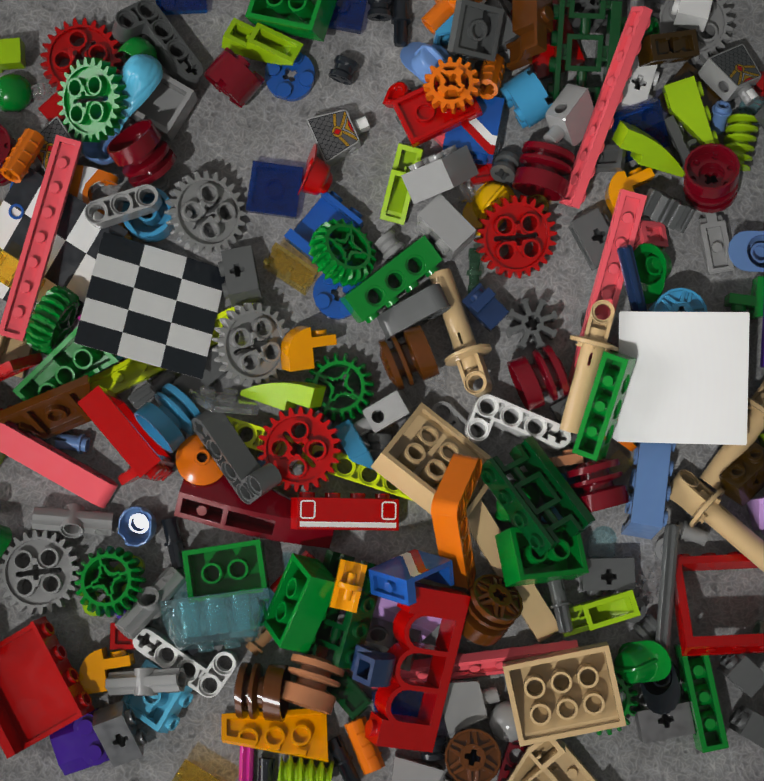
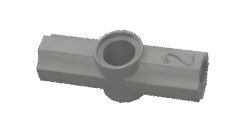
M76 503L68 504L64 508L35 506L32 529L60 531L67 538H78L83 533L112 535L114 513L87 511L84 506Z
M168 566L150 586L143 588L144 593H137L136 597L139 598V601L135 602L132 605V609L130 611L127 610L115 623L116 628L128 639L133 640L152 619L159 618L164 613L165 604L186 582L185 578L176 569Z
M135 668L134 671L110 672L105 680V688L111 696L133 694L134 696H156L158 693L182 692L187 685V675L184 672V668Z

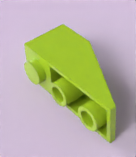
M692 76L664 85L662 92L669 114L673 115L675 120L679 121L683 128L701 145L709 143L719 144L716 131H711L708 121H711L708 106H703L701 97L704 96L701 82H696L695 77Z

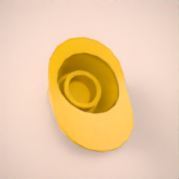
M497 181L485 183L466 203L462 216L474 228H482L483 224L478 221V218L486 219L487 216L483 210L492 211L491 202L501 205L500 197H505L509 202L510 195H514V192L507 184ZM505 218L499 221L498 228L506 220Z

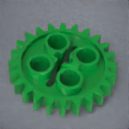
M84 57V60H76L77 65H70L71 73L64 72L67 80L66 82L60 81L64 89L57 93L62 96V100L57 102V105L63 106V110L60 111L59 115L66 117L62 124L70 125L68 133H75L74 138L82 139L83 142L100 143V140L107 141L108 136H114V128H121L118 120L125 119L121 111L122 109H128V106L123 104V100L127 99L128 95L122 94L126 84L119 83L123 76L116 74L117 67L110 66V61H103L102 58ZM98 97H108L107 101H88L86 103H77V100L79 99H97Z

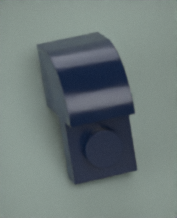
M479 283L462 300V303L491 332L508 315L509 311L495 298L496 294L489 287L486 289Z
M356 644L351 671L353 672L352 679L368 687L390 686L396 656L390 652H380L366 645Z

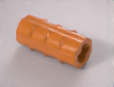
M498 53L496 54L495 62L483 61L478 72L477 79L480 80V87L477 89L479 90V96L483 99H493L501 87V81L505 73V60Z
M25 129L21 137L17 139L16 145L11 149L9 156L5 158V162L0 169L1 174L11 182L20 183L28 173L30 166L34 163L36 156L40 154V150L45 143L44 137L36 130Z
M366 715L344 724L364 775L385 766L381 755L382 752H380L378 746L365 738V725L368 721Z

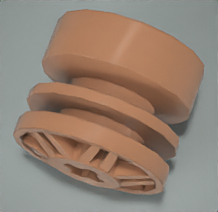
M292 654L290 661L301 665L300 669L288 667L287 671L296 676L297 680L296 682L283 681L280 699L310 710L331 715L336 697L326 692L327 687L339 688L341 683L330 679L331 675L343 677L345 670L331 664L332 662L314 655Z

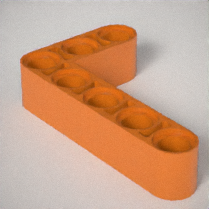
M455 453L433 497L431 516L438 554L453 561V586L469 589L474 583L476 568L466 508L481 475L482 459Z

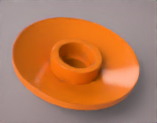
M197 434L186 438L180 444L176 453V467L180 475L187 482L204 486L218 481L224 475ZM203 453L207 456V460L199 462L197 456Z

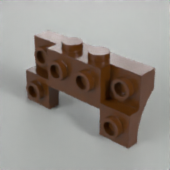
M508 0L512 3V32L520 37L506 44V48L510 50V63L506 64V68L513 71L533 63V56L547 51V34L553 31V0Z

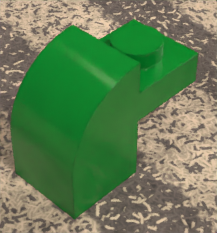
M757 276L752 280L751 295L727 294L724 298V306L731 307L730 311L746 312V310H749L750 320L762 318L764 277Z

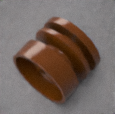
M420 325L403 331L405 340L403 344L399 343L395 335L390 336L393 344L391 349H389L385 339L378 341L381 361L388 378L393 382L397 390L405 389L401 379L404 376L409 385L413 386L414 378L412 373L416 371L423 381L440 374L430 345Z
M487 574L476 579L467 592L471 599L462 634L466 639L478 645L489 646L497 643L508 631V628L518 619L523 610V602L518 590L514 586L505 587L504 578L501 576Z
M250 662L241 663L234 687L235 713L237 718L245 719L249 713L250 719L255 720L262 708L265 720L280 722L285 720L289 702L281 700L280 695L283 681H290V673L287 671L288 665L270 664L264 675L261 663H255L253 668Z
M466 729L458 732L449 741L445 750L447 770L456 781H491L501 767L502 753L498 743L490 734L480 729ZM472 750H477V756H480L481 760L480 762H475L474 766L469 765L470 760L466 759V754H471Z

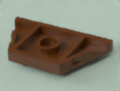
M85 375L1 410L0 423L4 424L6 421L17 424L18 429L21 431L30 432L40 438L48 439L92 421L78 405V402L90 392L89 376Z

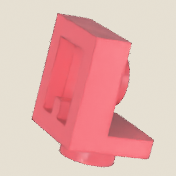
M640 220L633 252L643 243H652L657 247L663 248L669 247L665 225L661 222Z

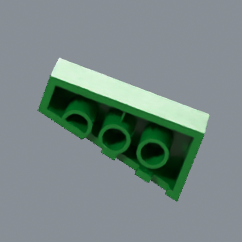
M77 326L12 391L22 401H25L85 375L93 376L124 357L74 343L78 329Z

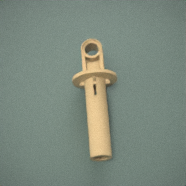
M451 269L438 270L429 278L432 285H441L451 306L442 316L455 351L445 358V365L458 366L464 387L470 394L476 397L490 394L493 385L483 357L492 351V347L490 344L476 343ZM482 378V388L474 391L473 383L475 380Z
M599 300L593 304L584 336L570 335V340L577 341L576 345L581 347L559 427V429L578 434L603 352L610 350L619 351L617 346L607 342L615 315L613 304L607 300ZM599 305H606L610 309V316L605 320L598 319L595 315V309ZM592 353L593 355H592L591 363H590V365L588 366L587 364H588L589 356H590V354Z
M764 381L752 398L748 397L747 444L722 445L699 477L716 490L722 487L719 475L742 455L764 430Z
M681 469L668 486H671L670 499L693 517L689 526L693 528L699 521L701 522L700 524L705 521L764 572V541L720 504V497L725 490L721 488L714 493L699 481L692 472Z

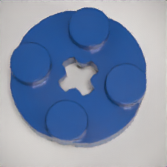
M301 52L293 66L266 64L265 81L269 91L275 97L294 102L303 99L312 90L315 80V69L311 60ZM288 70L297 73L294 76L295 80L292 82L289 79L284 80L283 78Z
M323 273L317 279L313 289V297L317 308L323 315L335 320H342L352 316L341 300H334L335 295L331 293L333 290L341 287L343 292L347 294L360 283L352 287L349 284L342 287L340 282L333 285L332 279H325V274Z

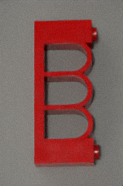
M415 582L417 603L410 606L397 604V607L401 608V610L396 614L393 621V633L398 643L392 645L387 651L396 656L393 677L390 686L378 687L375 694V706L378 712L371 711L370 718L365 725V738L376 746L433 753L471 596L456 589ZM422 616L442 618L436 645L410 640L409 631L416 619ZM413 653L433 655L427 681L401 677L400 667L407 656ZM405 690L424 692L418 717L392 714L391 704L394 697Z

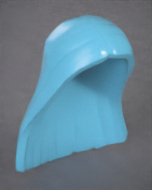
M133 55L122 68L120 75L123 77L119 83L126 84L122 94L128 95V98L123 100V104L128 106V109H122L121 111L125 119L118 120L121 128H114V131L120 133L128 118L147 100L163 77L161 63L151 55Z

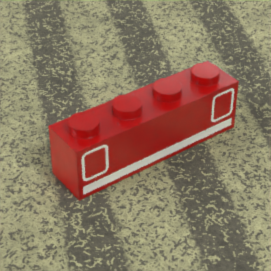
M299 492V497H291L290 529L399 531V499H390V494H375V499L366 498V493H350V498H340L341 493H325V498L315 497V492Z

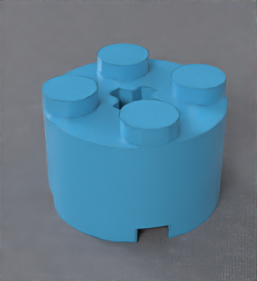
M530 68L502 84L503 87L500 89L503 94L502 98H505L504 102L509 109L514 106L515 118L522 129L530 128L546 118V112L552 103H547L546 99L549 95L534 72L531 73Z
M158 188L156 189L162 197V205L158 211L152 213L153 216L151 218L144 215L123 222L136 238L147 243L164 240L170 235L171 230L174 229V225L166 224L171 219V216L164 214V211L171 209V206L165 203L170 198L164 191ZM146 194L143 197V203H152L155 194ZM123 202L121 212L128 210L130 202Z

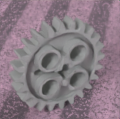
M664 0L663 4L656 3L653 10L657 13H653L651 18L655 17L658 19L660 33L692 30L673 25L675 15H672L671 11L674 0ZM727 0L712 1L709 18L704 31L710 34L711 39L703 38L700 31H696L700 55L691 58L693 65L697 64L699 58L705 63L708 60V55L712 57L718 54L717 51L722 52L725 48L724 44H728L731 38L728 35L733 32L734 28L728 25L732 24L734 18L727 17L732 8L723 7Z
M196 171L191 174V177L189 175L182 177L183 182H176L174 184L176 189L168 192L173 199L165 201L167 205L171 206V209L164 211V214L171 216V219L166 224L174 225V229L171 230L170 234H179L177 243L186 241L184 249L187 250L194 246V254L203 251L204 255L211 254V251L213 254L221 252V249L223 251L229 249V244L237 242L234 236L242 235L238 227L246 224L240 220L241 216L246 215V212L240 211L239 208L245 203L237 201L241 193H233L234 183L226 186L227 178L223 177L218 180V173L216 172L209 176L208 171H203L201 174ZM202 189L207 192L208 200L203 198ZM219 197L220 201L206 213L205 209L211 207ZM186 207L192 211L191 218L186 215ZM220 208L225 212V219L220 216ZM205 214L206 218L199 220L194 229H192L191 225ZM204 225L209 229V237L204 234Z
M244 303L243 306L236 305L235 311H226L229 319H219L223 325L222 328H214L219 333V337L212 338V341L218 343V346L214 347L212 351L219 352V356L214 361L223 363L219 371H228L225 378L234 379L235 384L243 383V386L251 387V385H261V382L267 384L270 383V378H278L276 370L284 371L281 367L280 347L285 334L290 329L282 328L285 319H276L279 312H270L271 306H262L261 303H253V305L252 303ZM258 323H260L261 326L259 333L257 332ZM237 332L239 334L238 343H236L235 341V335ZM268 336H270V339H268V340H266V341H262V340H264L265 338H267ZM250 346V349H241L240 351L234 354L235 350ZM267 346H268V348H269V354H268V356L266 357V355H265V350H266V348H267ZM245 357L248 358V364L246 367L244 366Z
M33 530L32 537L28 532H24L23 540L19 537L13 538L15 546L9 545L7 547L9 553L2 555L1 558L5 562L0 564V569H3V573H0V579L4 581L0 584V588L7 589L3 598L12 597L10 606L20 603L18 611H25L28 607L30 615L35 614L37 609L39 614L43 615L46 613V607L50 613L55 612V604L59 607L65 606L63 598L67 600L73 599L69 591H77L79 589L73 583L76 580H81V577L75 574L82 567L75 566V562L80 559V556L71 555L76 549L75 546L66 548L68 539H62L59 542V533H54L50 538L49 530H44L42 536L39 530ZM50 551L56 554V561L52 565L46 560V556ZM25 553L30 557V564L26 568L21 564V558ZM59 567L62 569L60 573L17 576V573L21 571ZM52 577H55L58 581V587L55 591H52L48 586V582ZM27 579L32 583V590L28 594L23 590V583Z

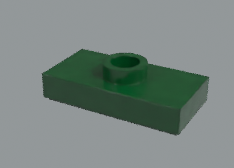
M343 669L345 670L343 677L333 675L330 677V679L341 683L340 687H327V690L336 697V701L349 717L355 720L374 702L357 682L352 679V676L346 669Z

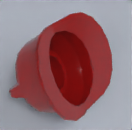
M316 143L309 154L298 195L300 192L312 195L327 193L332 184L331 167L316 155Z

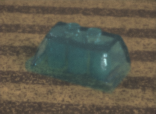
M268 588L160 601L162 621L167 635L177 649L182 651L198 649V652H209L214 650V646L225 645V649L241 647L240 643L256 641L265 627L267 607L270 599Z

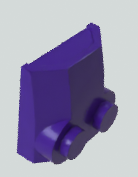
M99 707L50 735V741L58 765L64 775L100 765L109 760L92 727L93 713Z

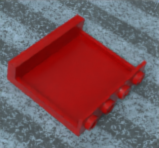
M46 616L31 621L28 626L0 642V746L8 759L95 710L92 706L90 695L82 687L78 672L72 668L67 658V652L59 643L54 627L47 620Z

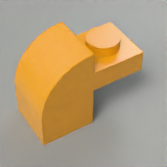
M638 167L628 173L629 177H627L623 170L617 172L612 177L605 191V201L612 216L619 190L624 189L635 192V188L650 182L654 178L655 174L652 168L648 167L643 170L642 167Z
M303 325L291 329L283 338L280 347L282 370L293 372L315 368L313 348L336 345V334L328 333L327 329L311 330V327Z
M107 647L90 653L82 662L79 671V680L85 692L92 694L107 691L105 680L110 673V669L135 664L134 653L126 654V650H117L110 652L111 657H108Z

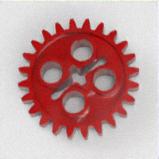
M74 18L73 26H69L64 21L63 30L55 27L57 35H47L51 43H43V47L47 52L40 53L42 59L46 60L40 64L44 70H47L43 75L46 79H50L49 84L52 88L57 86V92L64 89L60 84V81L66 82L67 80L64 72L71 73L70 65H77L76 60L80 57L83 59L84 57L92 58L97 53L104 52L103 61H110V66H124L123 61L119 59L124 54L123 52L120 53L119 49H117L121 45L119 41L114 40L112 31L107 33L106 25H102L99 28L96 20L89 25L86 18L83 19L82 24H79L76 18ZM77 39H85L81 46H74ZM63 59H70V62L67 66H59L60 62ZM117 68L116 74L120 75L121 72Z
M512 194L508 202L505 197H500L501 205L491 202L493 210H483L487 216L486 219L478 218V221L483 225L482 228H475L476 232L481 233L480 237L474 239L475 242L481 243L476 252L484 253L480 260L482 262L489 261L487 268L492 270L496 267L495 273L498 275L504 272L505 277L511 278L514 272L515 277L520 279L523 271L525 275L531 276L530 268L540 271L538 263H548L544 257L545 254L553 255V252L548 248L557 244L550 240L551 236L557 234V232L550 230V227L556 223L551 220L547 221L551 212H542L545 205L539 203L535 206L536 199L530 198L527 201L526 196L520 195L517 200L516 195ZM530 216L532 220L529 228L524 229L523 220ZM505 218L507 227L500 232L498 230V223L501 219ZM516 232L523 235L537 233L536 237H517L515 241L508 238L494 241L496 236H515ZM528 242H532V251L529 254H525V245ZM507 244L509 248L508 253L501 257L499 253L500 248Z
M290 407L288 416L279 411L280 420L271 417L270 421L273 426H263L267 435H259L258 437L264 441V445L257 446V449L264 451V454L257 457V459L266 463H272L277 467L282 477L281 483L277 486L285 482L284 490L287 491L294 485L295 492H300L303 485L304 489L309 492L311 491L312 483L315 487L320 488V479L329 482L327 473L336 474V470L332 467L333 463H341L340 460L335 458V454L343 453L342 450L336 448V445L341 443L342 440L333 437L337 434L338 429H329L332 424L330 419L322 422L324 419L323 413H319L314 417L315 410L312 408L305 414L304 407H299L298 414H296L295 410ZM304 424L307 430L306 434L302 438H297L295 429L298 425ZM285 432L289 433L295 443L301 446L304 445L302 450L315 462V467H312L303 455L295 454L297 448L284 436ZM280 442H285L287 445L286 453L282 456L277 455L276 446ZM321 443L324 447V452L320 457H314L312 449L314 445ZM302 461L305 467L304 471L300 475H295L293 466L296 462Z

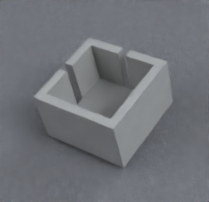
M163 73L159 85L130 118L137 122L150 119L160 134L172 142L198 101L194 90Z
M453 145L408 166L410 171L401 175L413 204H416L455 188L476 176L479 172L467 145L458 149L456 145Z
M441 193L417 214V232L421 236L425 235L427 239L430 238L436 244L435 250L444 259L448 257L452 261L474 239L476 229Z

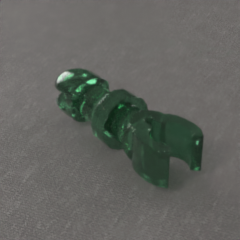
M470 248L468 252L469 270L466 271V276H469L468 294L479 284V276H482V270H479L480 253L476 252L477 248Z

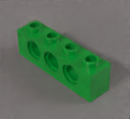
M424 235L350 290L340 300L357 323L366 321L368 324L380 315L378 310L384 305L389 308L399 300L398 294L404 290L408 293L419 285L417 280L424 274L426 277H429L439 269L437 264L443 259ZM409 260L417 263L418 269L416 273L408 269L407 264ZM389 275L397 278L398 285L396 288L389 286L387 281ZM369 290L377 293L378 301L376 304L368 300L367 294Z
M615 351L603 352L572 453L594 461L606 458L635 367L636 358Z
M680 643L673 644L684 696L690 703L696 732L693 734L696 749L702 753L729 748L709 655L682 656Z

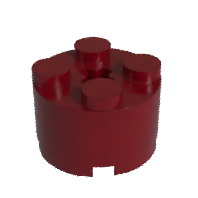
M228 47L219 54L203 73L205 78L219 92H223L239 108H242L265 81L256 71L251 72L248 68L250 63L240 54L237 56Z

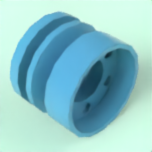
M686 288L670 289L653 302L648 309V312H708L707 305L702 297L693 290Z
M166 383L162 387L163 393L157 392L154 394L159 407L151 402H146L134 413V416L145 432L158 445L169 453H173L185 441L180 429L188 434H193L195 431L191 420L201 413L185 393L174 385Z

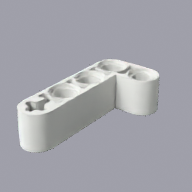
M489 394L482 395L474 403L463 430V435L476 445L488 437L492 426L524 440L533 436L541 447L550 451H559L571 441V432L559 429L560 423ZM480 403H488L491 407V413H483L480 409ZM505 412L513 414L515 417L514 424H509L504 420ZM529 422H533L538 426V434H533L528 430ZM471 426H478L482 430V436L479 438L474 437L470 432ZM556 433L559 434L558 438L561 440L558 443L555 442L556 438L553 436Z
M152 627L143 628L133 639L134 648L163 669L183 668L185 663H192L195 666L196 672L194 676L187 675V685L206 698L216 696L223 689L238 666L237 654L231 650L219 652L208 666L195 656H191L189 652L185 653L179 645ZM149 634L150 642H152L154 645L158 644L159 642H162V644L157 648L150 643L147 645H143L142 643L144 639L141 637V635L144 636ZM164 648H170L173 651L174 658L172 661L163 659L162 650ZM224 655L231 658L232 667L230 669H224L220 666L219 659L221 656ZM206 678L216 680L217 689L215 691H209L205 688L204 681Z

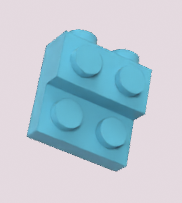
M145 659L141 668L163 669L150 659ZM186 685L182 692L158 693L156 696L124 695L122 700L127 708H131L135 716L157 732L168 733L178 726L180 722L178 715L181 709L186 708L192 702L193 694L191 692L193 689Z

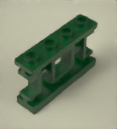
M557 0V4H553V20H556V30H553L550 36V46H554V57L549 58V72H553L552 83L547 85V94L549 95L547 98H551V103H553L559 95L561 60H564V70L577 71L576 85L588 88L589 92H592V103L595 106L600 93V87L586 86L587 71L601 72L602 61H604V83L620 39L622 1L599 0L598 13H574L575 0ZM565 7H568L567 18H581L580 34L566 33L565 44H562ZM608 9L606 43L603 45L604 35L590 34L591 19H605V11ZM572 39L596 40L594 66L571 65Z
M533 436L526 438L521 444L516 445L509 454L514 461L504 466L498 456L486 460L482 465L480 476L483 482L490 488L499 504L503 506L514 524L520 529L530 546L540 557L561 542L554 532L564 527L572 538L582 533L596 520ZM525 466L531 476L526 477L520 467ZM511 473L517 481L515 485H512L506 477L507 474ZM530 485H533L546 503L537 509L523 491V489ZM553 508H556L563 517L561 520H558L551 511ZM542 515L549 527L544 528L537 518Z
M327 549L323 565L336 579L340 559L354 562L355 557ZM363 560L360 563L367 565L357 613L346 611L344 621L341 623L337 621L340 609L328 607L327 615L316 633V640L307 653L326 659L328 650L332 649L335 653L331 664L351 670L356 644L365 645L378 596L371 594L369 569L376 566V564ZM333 627L330 639L328 640L331 628ZM344 631L341 644L339 645L340 639H341V636H342V632Z

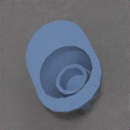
M422 42L409 43L401 49L400 53L403 65L424 84L427 83L424 77L425 74H432L430 66L432 65L437 68L439 67V59L443 63H447L448 57H450L448 51L437 44L429 45Z
M742 231L732 237L729 242L728 254L734 266L743 271L764 272V231Z

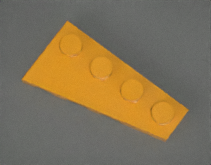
M310 709L287 710V715L283 722L265 720L263 711L259 712L255 720L250 719L249 713L245 719L237 718L236 713L221 714V740L223 743L329 762L327 714Z

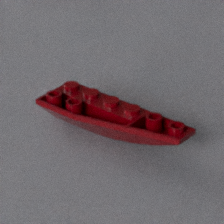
M224 475L218 481L204 486L191 484L184 479L178 494L174 516L223 530L306 546L330 548L334 530L290 529L291 498L272 489L251 504H246L239 498Z

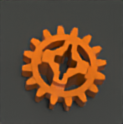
M448 57L447 63H443L439 59V67L436 68L431 65L430 71L432 74H425L424 76L427 82L423 84L424 91L427 92L425 94L427 101H432L434 109L440 105L442 113H445L447 108H450L452 114H455L458 107L465 111L466 103L474 104L472 96H479L477 88L480 87V80L477 79V70H471L470 62L463 65L462 58L460 57L456 62H453L452 58ZM466 79H468L469 81L468 89H466L464 85L466 83ZM436 81H437V82L439 83V85H440V86L437 88V89H438L437 92L435 91Z

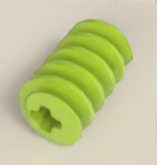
M734 114L727 119L729 125L725 128L727 135L723 138L724 146L730 148L738 156L740 171H750L751 167L744 164V162L753 160V157L746 153L755 151V147L748 143L757 141V138L750 135V133L759 131L757 126L752 125L753 123H758L755 116L749 114Z
M289 755L286 761H283L281 756L277 781H332L334 761L331 760L328 767H325L324 761H319L318 765L315 766L313 759H309L307 764H304L302 757H299L297 762L294 763L292 755Z

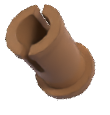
M262 625L251 639H247L248 643L245 647L255 656L259 653L262 654V649L272 639V636L266 627Z

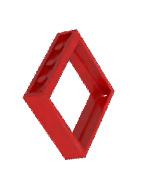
M98 385L78 402V405L140 478L164 481L175 472L172 469L176 466L175 461L145 432L136 420L132 410L118 394Z
M734 551L727 555H716V553L712 552L702 554L701 556L677 555L673 601L682 656L764 653V633L693 637L683 571L758 568L741 552Z

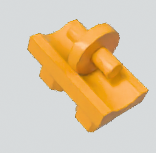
M340 559L329 607L357 613L367 565Z

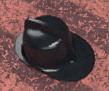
M672 663L670 674L665 679L640 683L644 701L653 713L660 715L668 714L678 705L681 696L680 673L674 663Z

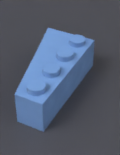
M635 443L637 448L634 450L632 464L637 465V467L632 469L628 487L633 489V493L629 494L631 502L625 505L624 513L629 514V519L625 525H622L621 534L652 539L667 524L668 511H664L665 501H669L671 486H667L668 476L671 477L674 462L670 461L671 452H674L676 443Z

